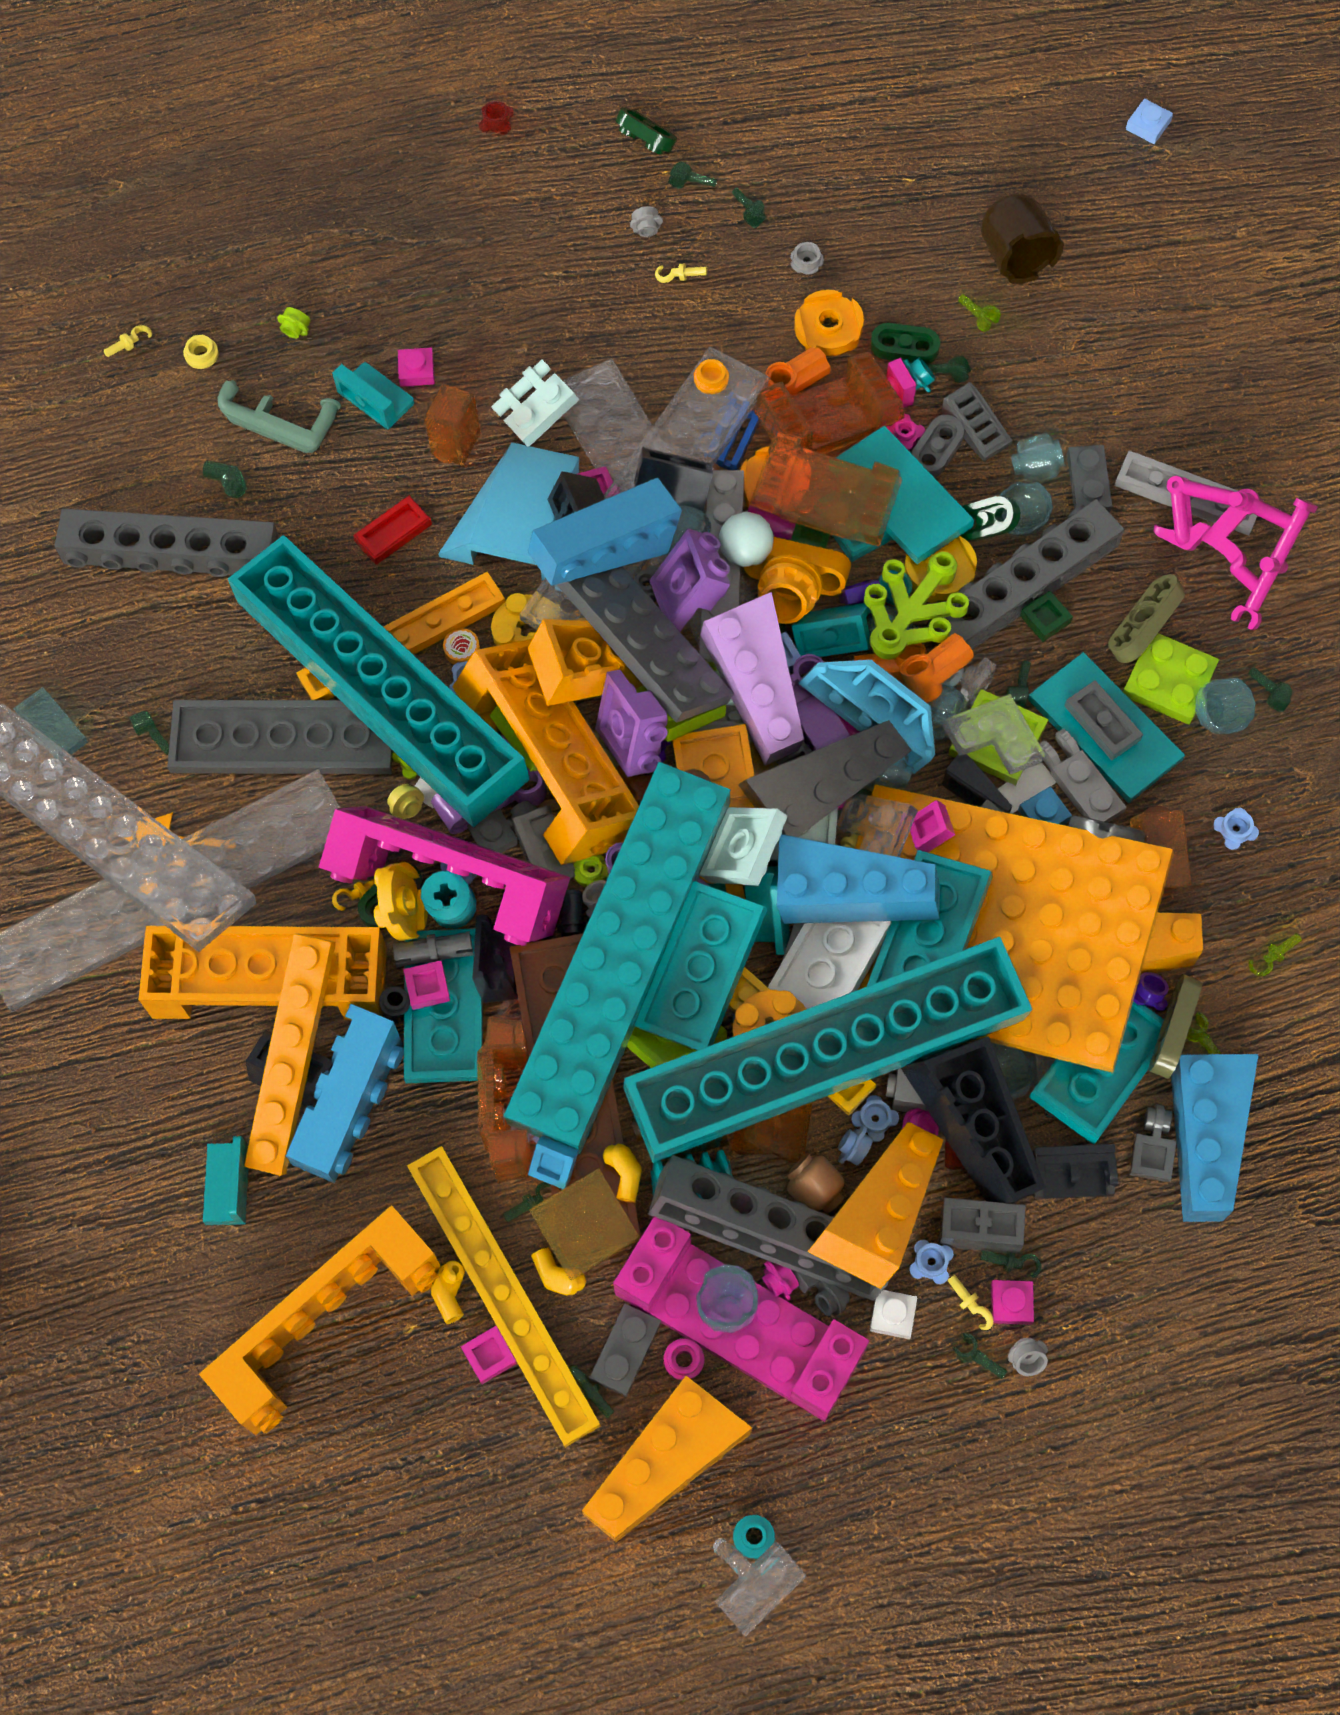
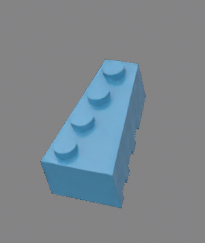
M350 1004L345 1016L352 1020L348 1031L344 1036L337 1035L331 1048L334 1051L331 1061L333 1066L330 1071L326 1070L324 1073H321L316 1083L314 1099L318 1100L316 1106L309 1105L306 1107L286 1154V1157L293 1166L332 1183H335L339 1174L344 1175L347 1172L353 1158V1153L350 1151L356 1139L361 1140L369 1127L370 1118L367 1116L373 1104H379L382 1101L388 1085L385 1080L391 1068L397 1069L404 1055L403 1043L394 1021L353 1004Z

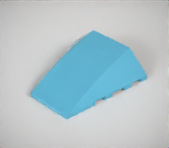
M511 443L438 553L439 557L473 565L477 552L536 565L528 554L532 531L556 520L547 499L562 471L573 474L579 473V457ZM541 572V578H542V580H543V581H548V580L545 578V576L543 575V573Z

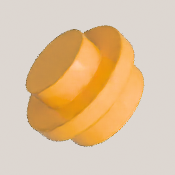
M707 359L701 362L695 369V386L706 394L719 393L729 383V372L720 361Z

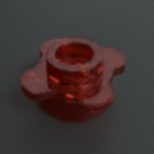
M491 101L482 107L481 113L483 118L479 122V129L482 132L487 133L491 131L499 132L500 134L510 132L511 125L509 122L510 118L514 115L513 109L510 106H506L500 101Z

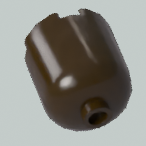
M1012 194L996 201L983 217L981 225L982 237L1001 275L1005 276L1010 283L1023 284L1038 279L1037 272L1044 269L1048 264L1054 267L1063 253L1064 243L1058 231L1040 204L1028 195Z

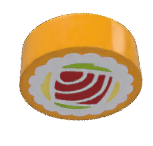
M465 628L452 630L443 641L445 657L453 665L469 661L474 651L480 649L476 634Z

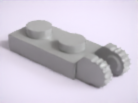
M1062 729L1055 734L1058 745L1068 757L1063 762L1060 761L1057 752L1049 742L1042 741L1036 745L1041 759H1043L1051 771L1050 774L1082 817L1108 823L1125 812L1127 808L1084 751L1079 750L1077 742L1068 731Z

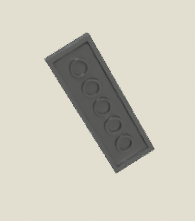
M622 566L556 584L645 688L652 692L659 704L676 723L729 703L734 694Z
M174 700L167 768L170 773L392 774L393 750L340 700Z

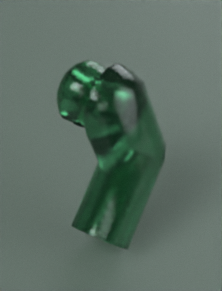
M210 460L205 461L203 477L221 481L224 487L223 490L229 497L239 498L243 496L247 483L237 466Z

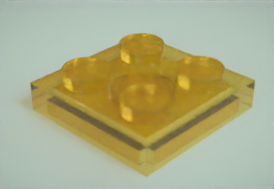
M599 1168L529 1209L570 1282L640 1240L638 1233Z

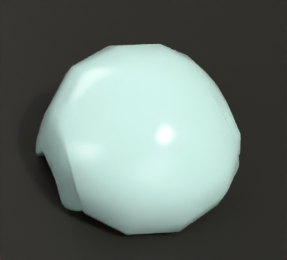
M746 511L734 514L726 520L721 527L718 540L721 543V553L730 563L746 567L763 563L772 551L774 535L770 524L761 515Z

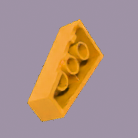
M543 619L528 647L547 706L602 695L606 673L609 671L621 670L629 683L634 685L635 689L643 686L588 621Z
M907 1122L808 1252L881 1289L900 1268L943 1139Z
M685 1376L582 1509L583 1515L614 1541H619L676 1493H679L692 1480L720 1460L728 1451L750 1436L752 1427L688 1376Z

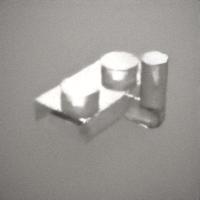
M719 1538L713 1544L714 1552L729 1564L739 1576L714 1602L745 1637L807 1577L776 1541L752 1565L726 1539Z

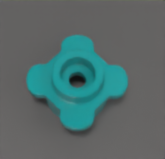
M920 357L912 363L907 359L903 362L908 368V372L916 383V390L923 387L930 393L932 390L929 385L936 378L927 364Z

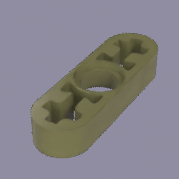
M1164 575L1153 581L1109 639L1108 647L1118 662L1128 663L1140 657L1184 599L1185 590L1175 575Z
M1185 974L1178 980L1150 1061V1072L1169 1079L1179 1062L1202 989L1201 981Z

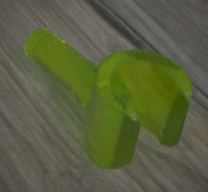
M964 294L958 298V301L978 318L977 327L979 330L988 331L992 325L985 317L990 318L994 323L999 322L1001 313L997 307L989 305L981 308Z
M1197 1012L1195 1021L1201 1029L1196 1030L1190 1026L1186 1038L1189 1041L1200 1042L1209 1054H1222L1207 1033L1209 1025L1207 1017L1203 1013Z

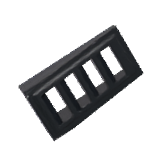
M961 750L947 767L942 785L970 805L979 807L988 799L1002 812L1010 813L1012 805L975 762Z

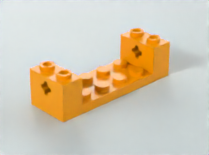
M532 639L475 650L452 688L457 696L477 714L493 711L496 706L500 708L555 797L561 810L543 836L560 864L565 865L607 853L614 844L624 842L639 805L575 703L570 701L547 706L528 651Z
M146 926L139 1001L152 1019H191L192 1005L278 1006L293 935L303 934L336 942L322 1006H338L344 1020H351L345 1017L350 1004L383 1017V1011L379 1006V998L385 990L387 946L379 927Z
M392 1205L199 1373L201 1378L236 1420L254 1435H257L260 1431L265 1434L276 1427L283 1419L281 1413L287 1408L285 1403L257 1370L262 1366L264 1368L272 1366L284 1354L282 1348L294 1338L300 1340L315 1327L314 1320L325 1310L330 1313L338 1308L347 1298L345 1293L356 1283L362 1285L371 1279L378 1270L377 1264L382 1262L411 1296L418 1291L421 1293L428 1291L432 1287L434 1280L440 1277L437 1272L441 1265L434 1252Z

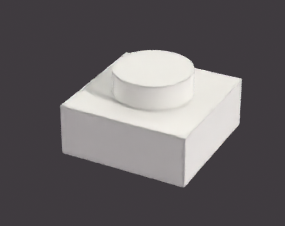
M883 1290L875 1299L870 1331L910 1339L918 1297Z

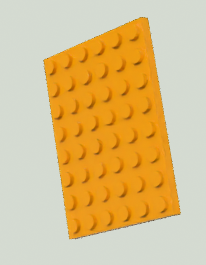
M875 784L855 849L914 860L918 850L915 848L906 819L938 800L946 806L955 836L928 853L992 872L993 877L967 949L1001 937L1033 1010L1024 1021L980 1038L989 1036L991 1043L1114 1073L1172 862L1173 849L1115 836L1102 839L1088 832V830ZM877 957L858 990L867 987Z

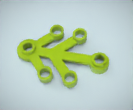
M938 552L930 558L927 575L910 599L903 581L905 573L904 564L895 559L888 560L884 564L882 578L889 585L898 612L892 623L884 606L887 597L885 587L880 584H871L866 588L864 603L870 608L876 626L870 636V645L878 657L887 660L894 659L903 653L906 645L930 641L942 643L950 636L951 632L950 622L942 617L961 618L966 615L969 599L962 593H952L948 596L946 602L924 605L938 585H947L954 580L957 562L950 553ZM895 570L898 574H892L889 571ZM870 595H878L881 598L875 599ZM958 603L962 605V607H955L952 604ZM932 619L929 627L906 630L911 622ZM941 628L945 632H937L934 629Z

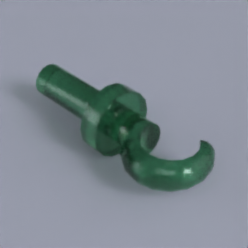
M541 1182L535 1189V1195L531 1196L527 1193L522 1196V1203L503 1213L505 1220L509 1222L528 1210L530 1213L536 1212L538 1210L537 1205L544 1201L540 1191L543 1188L550 1187V1184Z
M981 1250L980 1260L1003 1265V1270L1011 1272L1013 1268L1021 1270L1023 1263L1027 1259H1032L1036 1264V1269L1030 1275L1031 1277L1035 1278L1041 1271V1262L1033 1254H1025L1018 1259L1015 1258V1253L1007 1251L1006 1255Z
M570 1365L568 1368L585 1392L586 1400L590 1398L606 1418L611 1416L614 1411L598 1393V1390L601 1388L598 1383L593 1386L576 1365Z

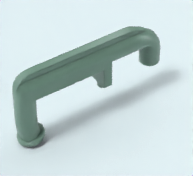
M234 380L225 381L217 397L220 410L231 423L304 453H312L319 448L335 419L337 410L341 408V404L335 399H322L320 401L321 411L311 430L268 414L273 406V397L271 395H264L256 410L233 402L239 390Z

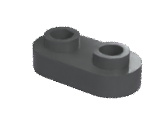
M952 415L936 417L914 447L912 455L934 478L943 473L962 444L964 436L962 422ZM947 435L950 439L944 440L940 436ZM930 461L933 465H925L923 462Z

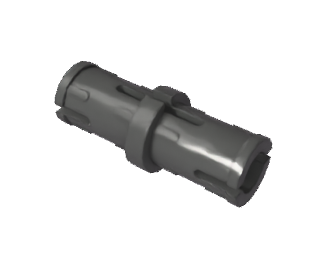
M470 931L438 937L435 934H429L425 939L393 943L396 967L417 963H432L455 957L473 956Z

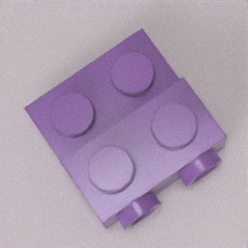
M689 528L650 579L660 610L675 625L679 632L693 618L698 608L711 611L720 598L726 594L730 586L727 577L730 567L726 561L720 558L717 551L721 546L720 541L711 533H701Z
M621 670L609 671L606 673L595 730L627 777L654 772L658 762H661V758L658 756L661 752V742L668 733L665 728L668 721L667 712L659 704L651 691L637 693L634 685L629 683Z

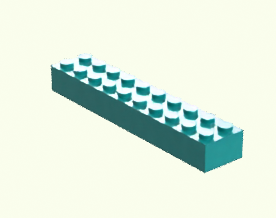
M281 536L228 578L237 602L473 828L530 780L525 758L287 537Z
M658 762L505 1111L504 1118L507 1125L539 1138L543 1135L579 1150L578 1154H581L635 1028V1022L693 881L697 882L707 855L730 805L731 789Z
M997 937L624 1078L623 1088L652 1163L1024 1021L1033 1009L1002 939Z

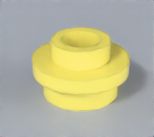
M195 335L186 342L183 354L188 365L196 369H204L212 366L217 361L219 350L216 343L209 337Z
M402 784L396 787L390 793L387 801L390 813L402 819L414 817L421 810L424 795L419 788L409 784Z

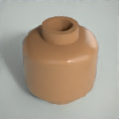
M806 1154L786 1174L789 1178L786 1185L788 1193L797 1202L804 1203L812 1210L819 1212L823 1209L828 1214L844 1199L840 1192L845 1185V1178L823 1155L811 1157L809 1154Z

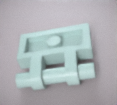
M540 360L533 368L529 366L522 372L524 376L509 390L505 388L499 394L501 398L491 406L500 417L510 408L513 410L503 421L527 447L533 444L579 401L575 393L556 373L545 382L542 380L551 370L543 360ZM534 387L536 391L521 404L518 400Z

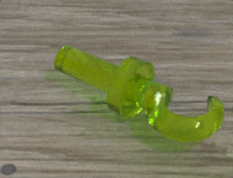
M1295 933L1279 946L1275 944L1268 947L1270 952L1263 956L1267 962V969L1261 972L1257 971L1253 967V960H1250V971L1256 976L1268 975L1273 968V961H1283L1285 959L1283 954L1302 941L1301 937Z

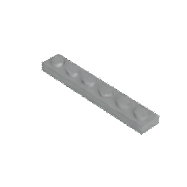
M713 470V477L707 495L705 532L713 534L717 539L721 527L726 520L734 514L743 512L744 471ZM720 548L717 550L720 558L726 561L730 567V572L727 574L730 586L726 594L720 598L711 611L702 609L701 630L704 621L739 606L741 566L730 563L721 553ZM700 636L699 654L709 666H715Z

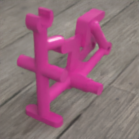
M1180 476L1170 477L1166 487L1171 493L1174 530L1155 524L1154 533L1158 537L1184 550L1193 551L1204 541L1221 552L1231 563L1230 572L1252 592L1245 605L1237 606L1233 610L1231 620L1238 622L1242 614L1248 611L1252 617L1248 628L1251 630L1257 629L1262 620L1261 613L1258 611L1276 576L1287 571L1288 564L1285 559L1310 512L1315 513L1318 506L1306 500L1296 498L1293 503L1296 509L1291 516L1265 503L1251 489H1242L1235 492L1193 482ZM1190 496L1230 506L1213 526L1202 522L1193 526ZM1251 514H1255L1285 529L1271 556L1261 559L1259 565L1263 572L1259 578L1245 566L1247 562L1245 554L1234 542L1227 538L1243 519Z

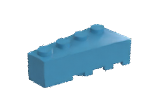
M657 477L534 529L531 535L528 554L551 586L669 553L682 509Z
M783 834L779 839L777 908L784 924L938 920L940 917V883L935 864Z
M1259 1054L1181 1055L1171 1075L1183 1222H1223L1233 1212Z

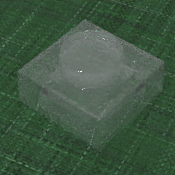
M986 657L983 658L977 667L970 665L959 681L962 684L959 699L971 707L981 689L985 690L993 681L997 665Z

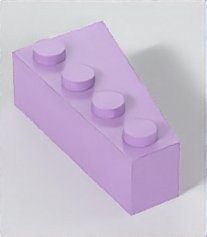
M772 592L704 621L700 634L722 680L734 693L732 700L744 724H746V729L764 765L798 751L804 740Z

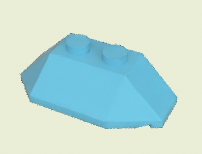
M873 660L817 663L799 681V685L860 732L890 720L912 750L898 761L915 774L935 756L931 706Z

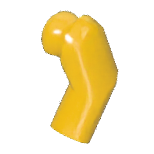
M619 1143L609 1145L603 1152V1160L606 1165L614 1167L621 1176L616 1199L635 1203L642 1167L629 1147Z
M543 1248L531 1255L541 1281L549 1291L568 1296L584 1289L586 1285L584 1273L578 1269L569 1270L558 1267L550 1248Z
M454 1260L440 1267L437 1272L440 1277L434 1280L431 1287V1295L446 1324L456 1322L464 1315L455 1297L463 1281L465 1270L461 1263Z

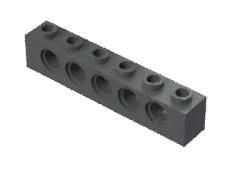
M1097 499L1087 506L1079 505L1068 515L1067 520L1058 526L1056 524L1050 525L1040 535V539L1031 545L1029 543L1023 544L1014 552L1010 560L1004 564L1001 562L996 563L985 573L984 578L975 584L969 582L959 590L958 593L968 597L969 606L966 614L972 616L974 620H964L951 616L942 617L951 624L950 636L954 633L962 636L971 649H975L1020 617L1021 610L1048 591L1054 593L1118 548L1125 529ZM1072 537L1081 538L1084 542H1077ZM1051 556L1057 561H1048L1044 557ZM1016 576H1025L1029 578V581L1019 580ZM997 595L1000 598H1002V600L995 601L990 599L988 596ZM958 603L952 604L955 607H962V605ZM932 619L928 620L927 627H929V623ZM941 628L934 629L937 632H945Z
M62 509L54 547L63 564L77 568L93 565L102 566L110 570H118L123 567L137 568L144 572L168 570L183 575L199 572L208 573L216 577H224L227 574L233 575L279 539V535L274 522ZM102 539L99 543L92 544L94 541ZM138 541V542H137L135 545H133V546H127L128 544H130V543H132V542ZM167 544H173L169 548L162 549ZM203 546H209L207 549L203 551H197L199 548ZM244 548V550L239 553H233V551L237 549Z
M672 1155L659 1175L648 1213L651 1216L830 1285H836L838 1288L872 1301L889 1284L888 1280L880 1289L808 1252L815 1243L808 1237L816 1241L835 1216H828L812 1210L804 1203L792 1202L776 1196L765 1188L753 1187L740 1182L729 1174L717 1173L704 1168L687 1158H679ZM695 1193L699 1194L703 1199L696 1196Z

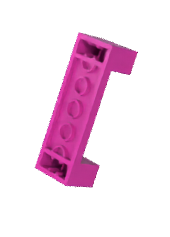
M367 806L335 809L318 867L330 871L332 879L344 883H352L354 879L366 881L368 877L375 875V871L378 868L385 867L389 850L399 852L400 848L413 852L412 858L417 861L434 864L436 860L448 864L446 870L461 876H469L470 873L482 876V883L495 888L504 889L506 885L493 930L505 934L504 940L526 946L527 942H538L539 939L554 934L570 877Z
M653 1217L613 1283L617 1297L642 1312L661 1320V1323L683 1337L695 1341L703 1349L824 1422L843 1392L870 1341L835 1319L828 1326L781 1297H775L771 1291L693 1246L690 1233L675 1224L657 1217Z

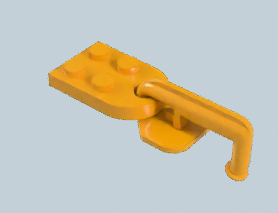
M746 724L691 732L672 740L677 769L682 771L690 769L700 770L709 777L711 782L731 789L729 807L755 808L738 785L744 780L755 776ZM699 876V877H700L702 880H704L706 883L714 884V883L708 882L707 880H705L704 878H702L701 876ZM725 883L726 893L745 899L743 885Z

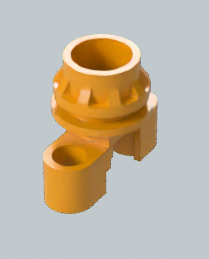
M774 537L772 551L766 560L759 565L746 566L744 570L749 576L759 580L757 586L759 597L772 592L778 623L792 624L799 621L814 608L821 594L836 596L841 593V590L845 588L851 571V562L845 554L838 551Z

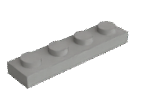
M1128 451L1114 485L1172 507L1171 493L1167 490L1166 485L1168 479L1172 476H1180L1193 482L1235 492L1238 491L1132 451ZM1190 496L1192 515L1213 523L1230 507L1229 505ZM1247 515L1234 531L1249 536L1257 515Z

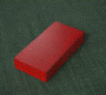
M408 495L354 534L353 538L356 544L377 565L430 527L432 522L431 518Z

